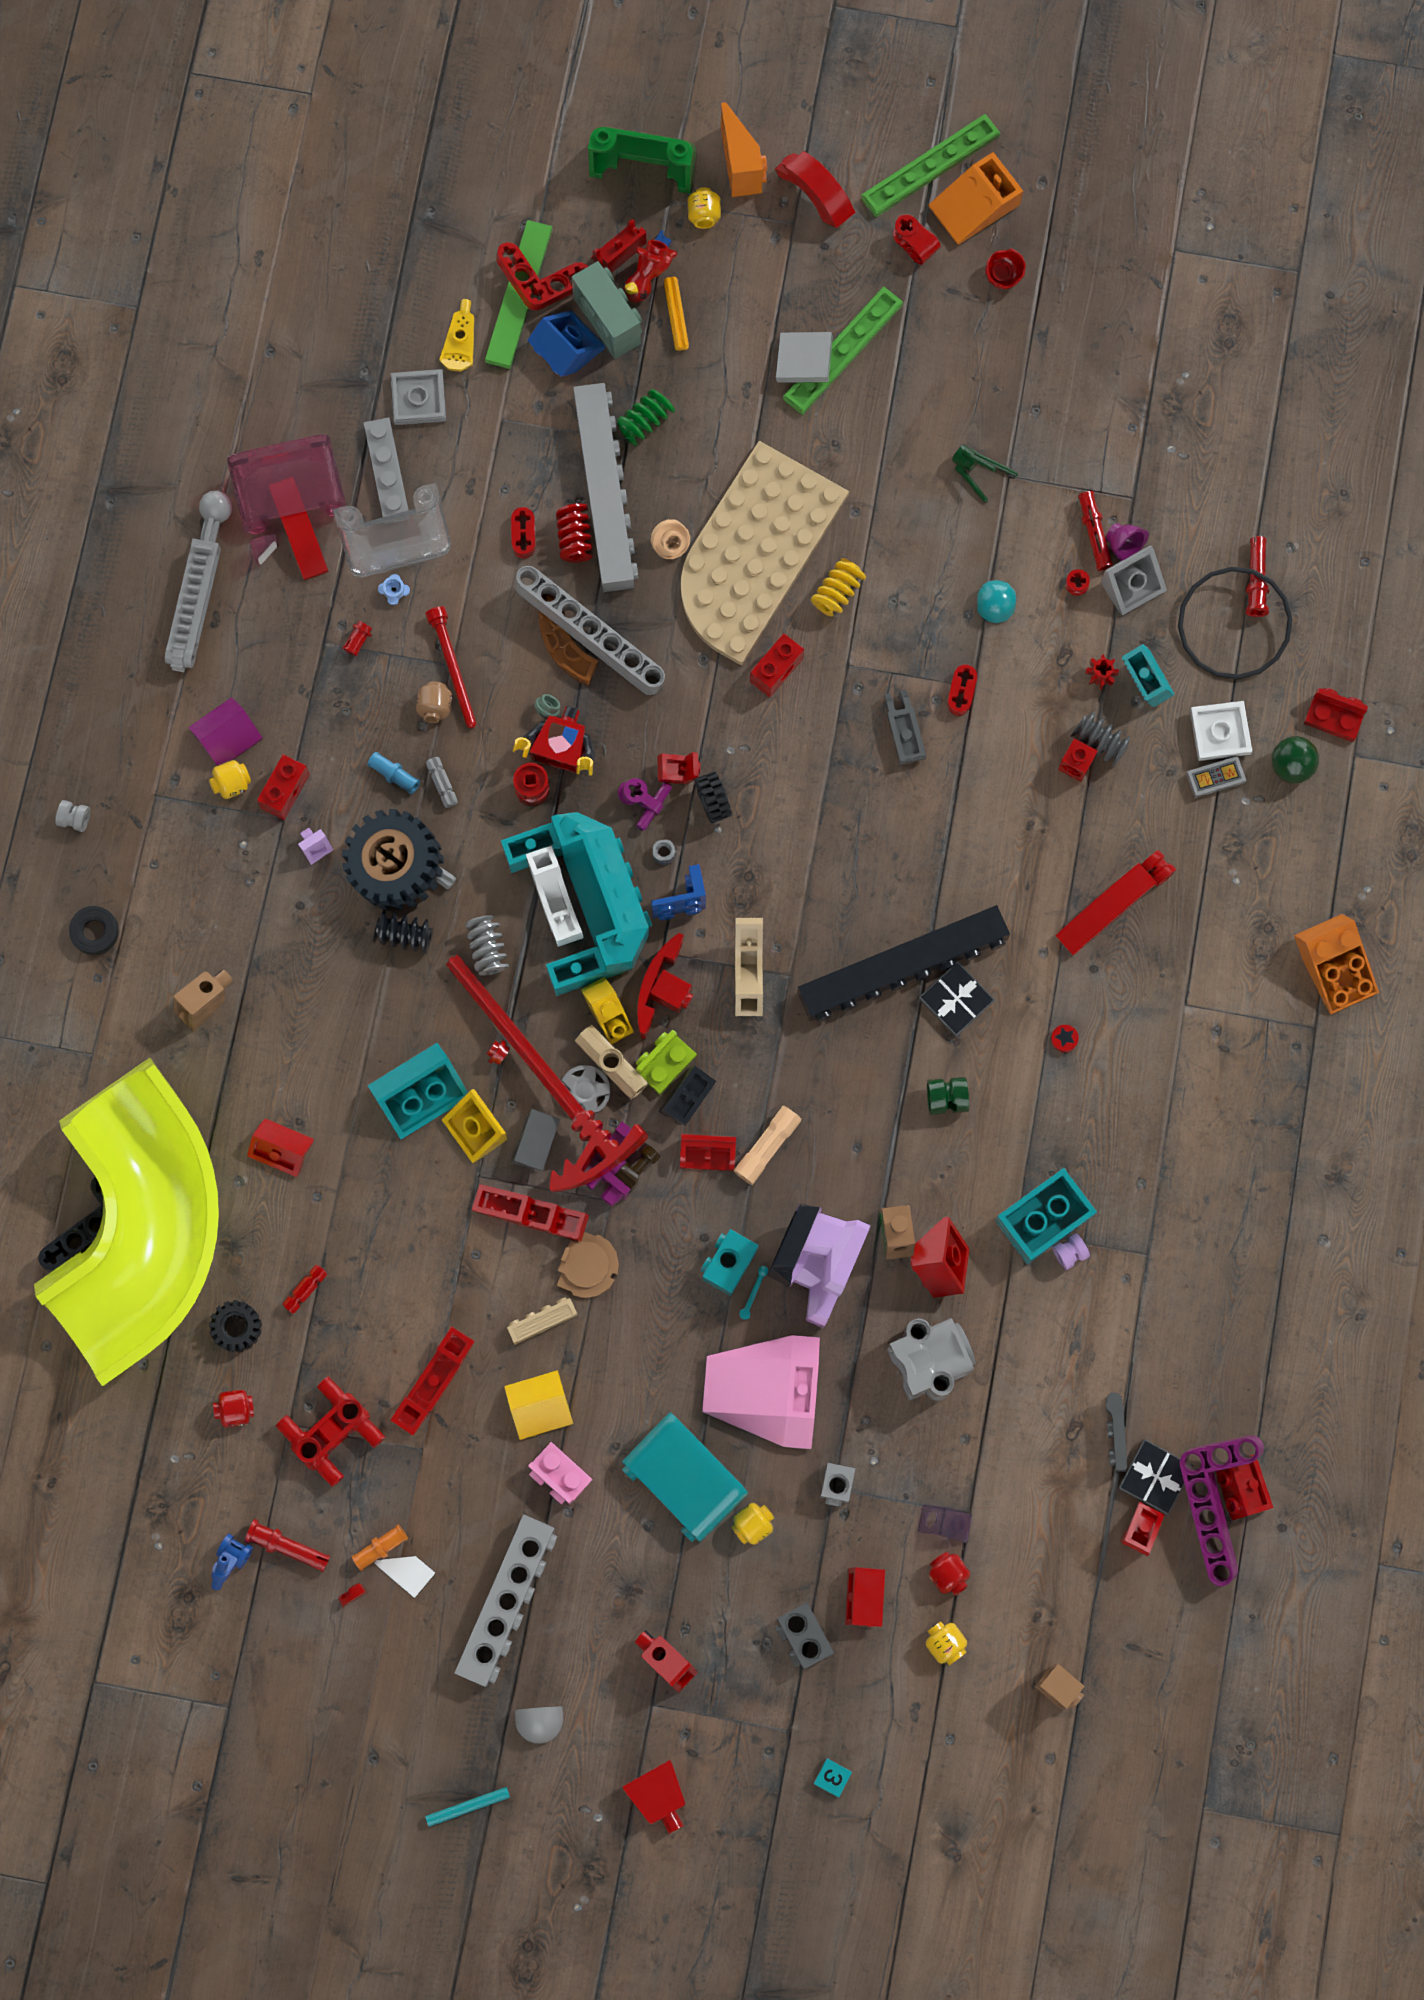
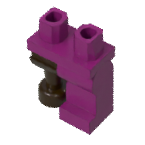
M622 1121L615 1129L610 1140H617L621 1144L631 1128ZM644 1142L638 1150L640 1156L631 1165L624 1160L605 1175L585 1185L593 1190L602 1180L609 1187L601 1195V1199L612 1207L622 1198L624 1200L627 1199L638 1185L639 1175L647 1164H655L661 1156L653 1147ZM598 1152L589 1164L587 1171L604 1160Z

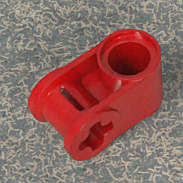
M904 214L897 218L893 231L894 241L917 264L923 265L940 249V241L912 215Z

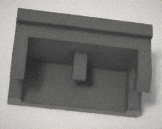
M534 1109L528 1111L510 1163L536 1172L537 1170L543 1171L560 1119Z

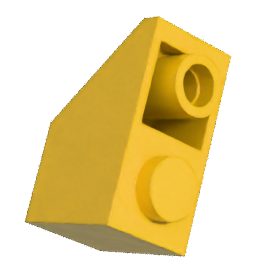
M605 977L580 989L594 1018L611 1045L634 1033L616 992Z

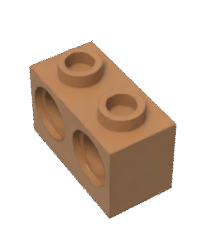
M1053 1664L1034 1687L1058 1708L1067 1709L1068 1707L1074 1708L1084 1696L1081 1691L1085 1686L1059 1664Z

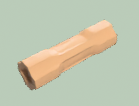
M782 1106L766 1131L734 1169V1173L748 1184L753 1185L773 1155L799 1125L801 1118L786 1106Z

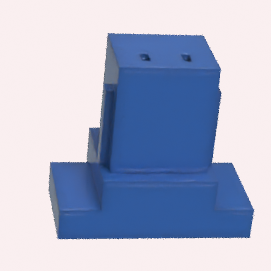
M661 230L656 235L655 240L661 241L669 247L672 240L665 237L664 231Z

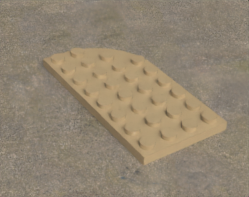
M758 441L691 547L682 570L681 598L686 617L696 634L708 646L741 666L744 664L847 499L849 491L763 442Z

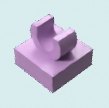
M310 828L300 833L304 840L298 845L311 865L333 851L332 846L321 829L314 834Z

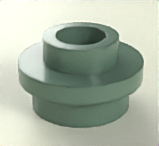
M544 694L542 697L537 698L534 703L537 713L543 718L547 719L549 716L557 717L560 713V702L552 695Z

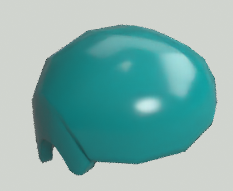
M1000 580L984 583L977 594V611L979 615L986 621L993 623L1007 621L1015 612L1017 602L1015 590L1008 582Z

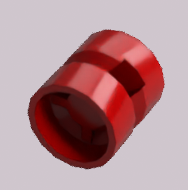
M526 763L517 768L514 773L513 783L518 800L526 806L542 804L547 799L550 789L548 776L544 768L536 763Z

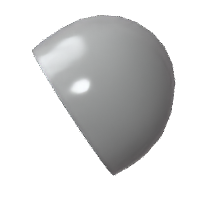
M563 1706L514 1710L515 1724L519 1734L531 1743H547L553 1740L561 1731L564 1718Z

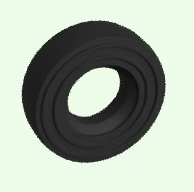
M88 906L79 910L73 916L69 925V936L72 943L78 950L89 955H99L110 950L116 943L119 934L118 923L113 914L99 906ZM90 921L101 922L104 926L102 937L97 940L87 939L84 936L85 925Z

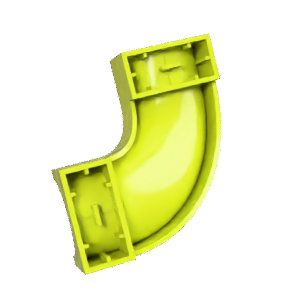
M151 1058L139 1064L59 1120L61 1130L91 1169L101 1186L103 1215L97 1236L89 1248L83 1253L79 1252L34 1284L37 1299L51 1311L70 1335L102 1386L154 1350L184 1320L206 1281L217 1240L219 1218L218 1191L208 1149L186 1107Z

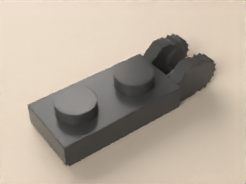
M907 690L900 691L899 696L903 709L896 711L891 694H884L887 718L899 764L904 765L926 760V753L914 707H911Z
M1110 1392L1108 1397H1106V1412L1112 1416V1421H1107L1108 1438H1113L1114 1449H1109L1110 1466H1115L1116 1473L1127 1471L1123 1399L1117 1392Z

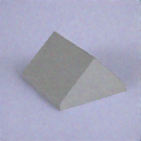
M1151 545L1105 570L1101 581L1103 588L1121 615L1130 612L1167 591L1154 549Z

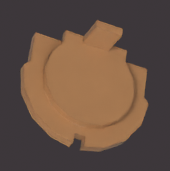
M584 1232L581 1242L570 1240L568 1247L565 1248L558 1272H561V1276L556 1286L572 1292L573 1296L591 1298L601 1295L610 1289L615 1282V1279L611 1278L612 1273L618 1275L619 1262L617 1252L611 1243L599 1234L594 1236Z

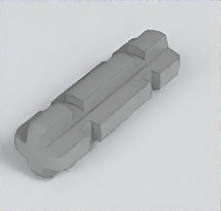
M433 757L427 760L428 770L432 773V779L441 796L444 807L450 808L458 803L456 795L452 792L453 789L445 770L442 769L443 765L440 758Z

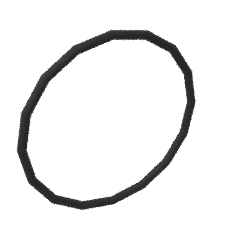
M1228 567L1209 572L1192 585L1180 606L1178 630L1184 650L1197 666L1216 677L1242 679L1261 674L1279 660L1290 641L1293 618L1287 597L1272 579L1254 569ZM1228 572L1253 574L1269 583L1282 599L1288 619L1285 640L1275 657L1259 669L1242 674L1217 672L1200 662L1188 647L1183 629L1185 606L1195 589L1211 577Z

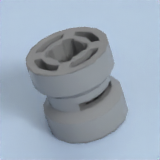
M62 800L56 814V826L64 828L71 826L75 831L84 832L90 818V807L85 805L75 806L70 801Z

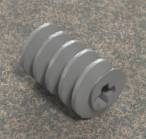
M492 915L477 917L465 923L466 929L470 931L467 934L468 939L472 941L470 949L475 951L472 954V959L477 961L474 968L479 972L478 975L480 976L496 974L509 968V964L500 963L507 955L505 953H498V950L504 947V943H496L495 941L502 937V933L493 932L494 929L500 927V923L491 922V919L494 918Z

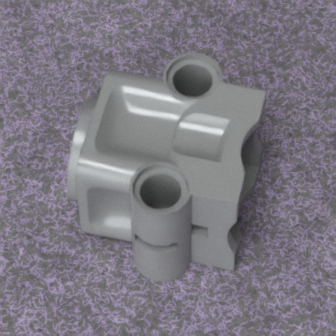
M952 1318L931 1327L924 1319H914L906 1327L903 1338L890 1343V1347L887 1348L892 1363L902 1373L903 1388L908 1400L923 1394H927L929 1398L936 1401L945 1399L954 1388V1381L971 1374L974 1370L973 1365L976 1364L973 1351L959 1323L954 1324ZM910 1330H920L923 1334V1339L917 1340L913 1338ZM941 1380L944 1382L946 1390H936L933 1381Z

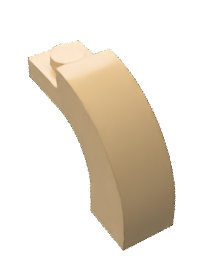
M736 918L735 1016H763V918Z

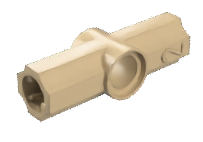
M593 1025L586 1028L575 1039L579 1047L630 1100L637 1097L648 1085L643 1077L623 1058L621 1052L615 1049ZM608 1057H615L618 1059L619 1064L615 1068H608L604 1065V1061Z

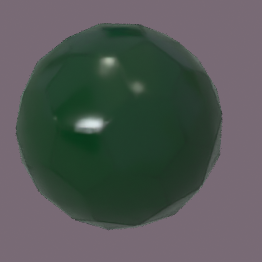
M1291 736L1281 740L1273 750L1271 765L1275 774L1281 780L1298 784L1309 780L1316 773L1319 765V753L1316 746L1310 740L1300 736Z

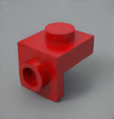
M691 752L686 756L661 753L657 756L658 782L687 785L699 777L701 765L698 761V753Z

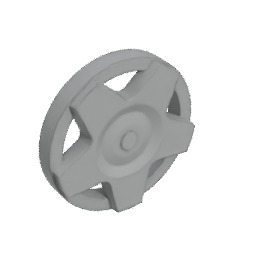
M581 1065L574 1067L561 1080L586 1111L592 1110L597 1114L604 1109L609 1101V1081L602 1071L593 1066ZM583 1071L580 1077L572 1075L576 1072ZM596 1074L601 1077L604 1083L596 1082ZM605 1096L602 1104L597 1107V1098Z

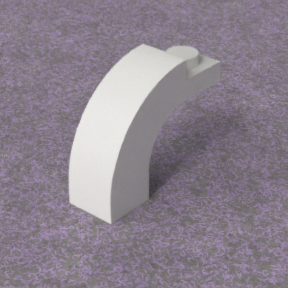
M552 846L526 854L542 907L558 947L584 938Z

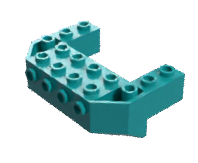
M578 812L551 816L552 823L501 840L502 849L511 873L529 867L526 854L552 846L556 857H563L593 938L594 948L546 964L547 973L556 996L590 985L602 977L607 979L633 970L649 937V927L652 926L648 912L642 911L640 902H643L640 890L638 886L634 887L631 878L634 875L629 862L625 863L621 853H624V848L620 837L615 838L611 827Z

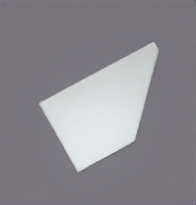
M416 1556L376 1560L374 1563L414 1598L435 1574L433 1570Z

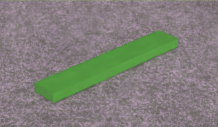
M984 114L863 193L861 200L877 218L999 138L1000 132L988 116Z
M527 220L519 249L539 277L553 229L550 225ZM520 271L515 274L519 281H527L529 279L525 272ZM508 282L485 358V362L508 369H511L529 310L510 282Z
M883 286L832 342L829 382H796L783 396V400L801 415H804L903 306V301Z

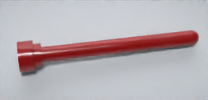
M444 606L432 608L425 612L428 624L436 629L466 726L474 728L476 726L475 716L445 626L448 619L446 608Z

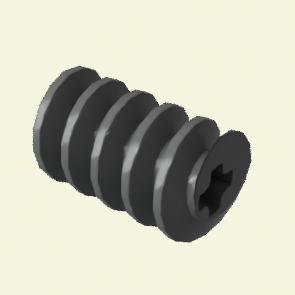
M1093 711L1089 715L1084 716L1070 737L1079 733L1078 740L1080 742L1088 739V746L1091 748L1097 746V756L1106 752L1104 756L1105 762L1114 758L1112 765L1114 768L1127 751L1130 737L1128 736L1120 740L1122 732L1120 730L1111 734L1113 725L1110 724L1103 728L1104 718L1096 722L1093 721L1095 717V712Z

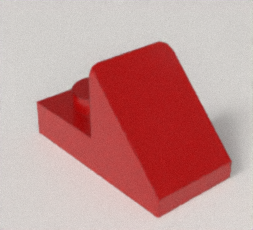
M1139 1502L1120 1542L1149 1556L1164 1514Z

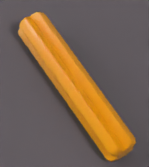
M674 276L664 279V288L675 350H687L689 343L678 279Z

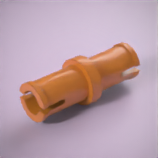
M398 1524L380 1538H373L371 1540L372 1543L353 1555L352 1559L359 1570L363 1571L364 1568L382 1557L384 1559L387 1557L389 1551L408 1540V1537Z

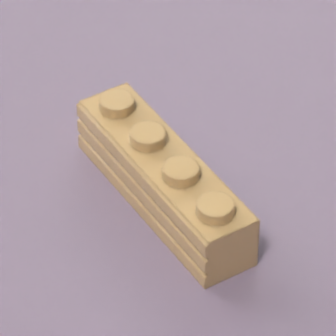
M562 1298L556 1301L557 1304L552 1307L547 1305L541 1308V1312L537 1314L534 1312L525 1316L526 1319L522 1321L517 1319L510 1322V1326L507 1329L514 1344L516 1345L578 1316L571 1299Z

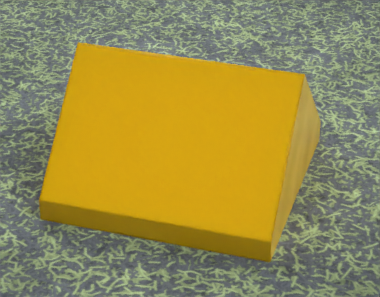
M475 1089L470 1090L442 1119L472 1163L477 1162L508 1140L505 1131Z
M558 1370L504 1386L520 1440L573 1424Z

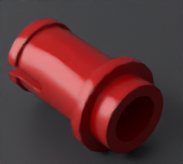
M361 621L353 624L354 630L342 647L343 650L355 657L358 656L367 637L372 636L370 633L372 628Z

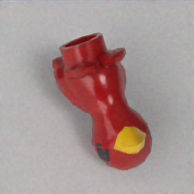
M651 239L648 241L646 248L637 247L636 253L639 254L637 270L635 274L626 280L623 287L628 300L633 303L642 302L649 297L651 293V280L666 271L673 258L677 256L675 250L669 249L661 241Z

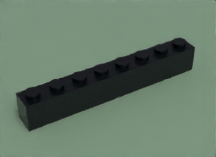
M995 905L798 986L797 993L809 1021L816 1019L817 1022H821L832 1017V1012L839 1009L845 1012L857 1006L856 1002L867 999V1002L873 1001L882 996L881 992L890 988L892 991L902 989L907 986V981L915 978L917 981L924 980L932 975V971L939 968L942 971L948 970L956 966V961L966 958L969 961L981 955L980 951L991 948L992 951L1006 945L1005 941L1008 940L1010 932L998 906Z

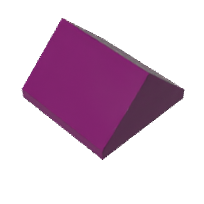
M232 697L188 727L216 766L236 759L263 740V737L245 710Z

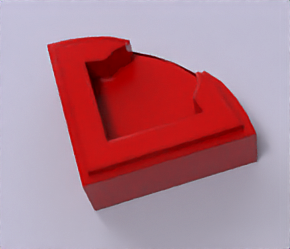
M357 1583L349 1588L346 1593L341 1594L338 1600L342 1607H345L367 1594L362 1584Z

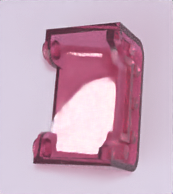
M314 435L233 454L227 458V465L245 533H261L269 525V519L320 508L322 513H327L328 516H336L341 514L342 511L348 510L333 446L328 435Z

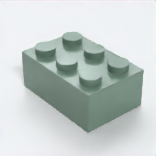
M599 261L572 276L573 299L613 358L617 359L641 344L642 329L640 323L642 319L635 308L631 310L627 304L628 298L622 288L617 289L614 285V278L607 267L603 269Z

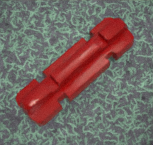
M315 1265L309 1271L310 1275L308 1277L305 1276L292 1291L293 1295L291 1297L288 1296L283 1302V1307L290 1313L294 1314L300 1308L299 1304L301 1302L304 1303L317 1288V1283H321L327 1276L326 1271L319 1265Z

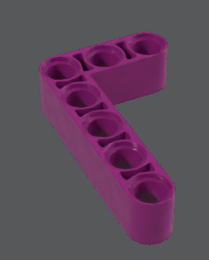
M1254 1435L1193 1447L1184 1452L1180 1458V1468L1208 1577L1217 1586H1226L1237 1577L1238 1565L1213 1471L1249 1464L1260 1458L1264 1451V1444L1259 1437ZM1244 1442L1254 1445V1456H1248L1244 1453ZM1217 1448H1222L1227 1452V1462H1221L1217 1459ZM1190 1454H1195L1200 1458L1201 1465L1199 1468H1194L1190 1465ZM1197 1482L1206 1484L1208 1488L1206 1496L1200 1495L1197 1492ZM1208 1509L1214 1513V1523L1204 1520V1510ZM1211 1537H1216L1221 1541L1222 1549L1220 1551L1214 1550L1211 1547ZM1218 1565L1228 1568L1229 1578L1219 1576L1217 1572Z

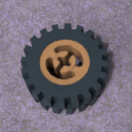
M389 809V815H386L383 810L375 812L377 817L375 819H372L369 815L362 818L365 825L360 828L355 824L352 828L356 833L355 836L352 838L347 835L345 843L350 847L349 850L342 849V857L347 861V863H342L343 871L349 875L346 877L348 882L369 903L374 906L378 904L385 910H390V906L396 911L404 910L403 904L405 903L410 908L417 906L415 899L418 897L425 901L429 897L425 891L429 887L435 891L438 884L434 881V877L441 878L443 870L438 866V864H444V857L439 852L442 848L435 839L434 834L417 817L414 818L406 811H403L401 815L397 809ZM382 847L390 856L395 857L404 867L400 869L394 862L389 859L387 860L378 852ZM406 851H408L407 861H406V856H405V852H406ZM375 857H376V859H377V861H378V864H377L376 866H375Z

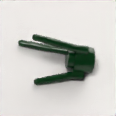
M965 444L958 448L952 458V462L957 464L954 470L963 476L984 503L988 502V498L966 472L967 469L972 471L979 464L992 472H995L997 468L1014 477L1018 476L1016 471L978 453Z

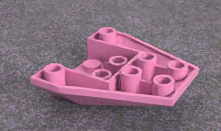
M791 1335L707 1356L702 1412L782 1447L811 1449L820 1338Z

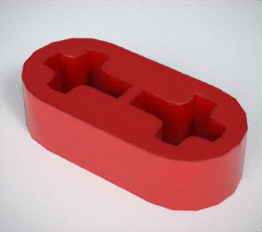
M526 507L517 508L511 515L513 553L523 559L531 557L536 549L534 513ZM523 515L528 520L525 523L526 529H521L520 521H517ZM521 536H526V543L528 544L526 550H521V547L517 546L521 545Z
M963 664L957 667L954 672L947 700V708L954 715H964L970 709L977 682V672L973 666ZM964 672L969 673L968 677L970 678L967 680L966 687L961 686L962 678L958 677L962 676ZM959 693L964 694L962 701L966 703L962 704L961 708L956 707V702H954L957 700Z

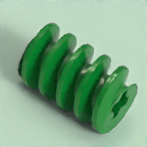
M651 389L647 392V396L640 398V403L632 405V410L628 409L625 411V417L620 416L617 418V424L627 441L637 446L635 437L644 440L645 436L642 431L645 430L648 433H652L653 430L650 424L652 423L659 427L658 417L660 416L667 420L668 416L665 411L668 410L671 413H675V408L664 395Z

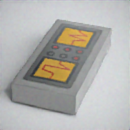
M1238 756L1193 769L1186 773L1194 798L1246 782Z

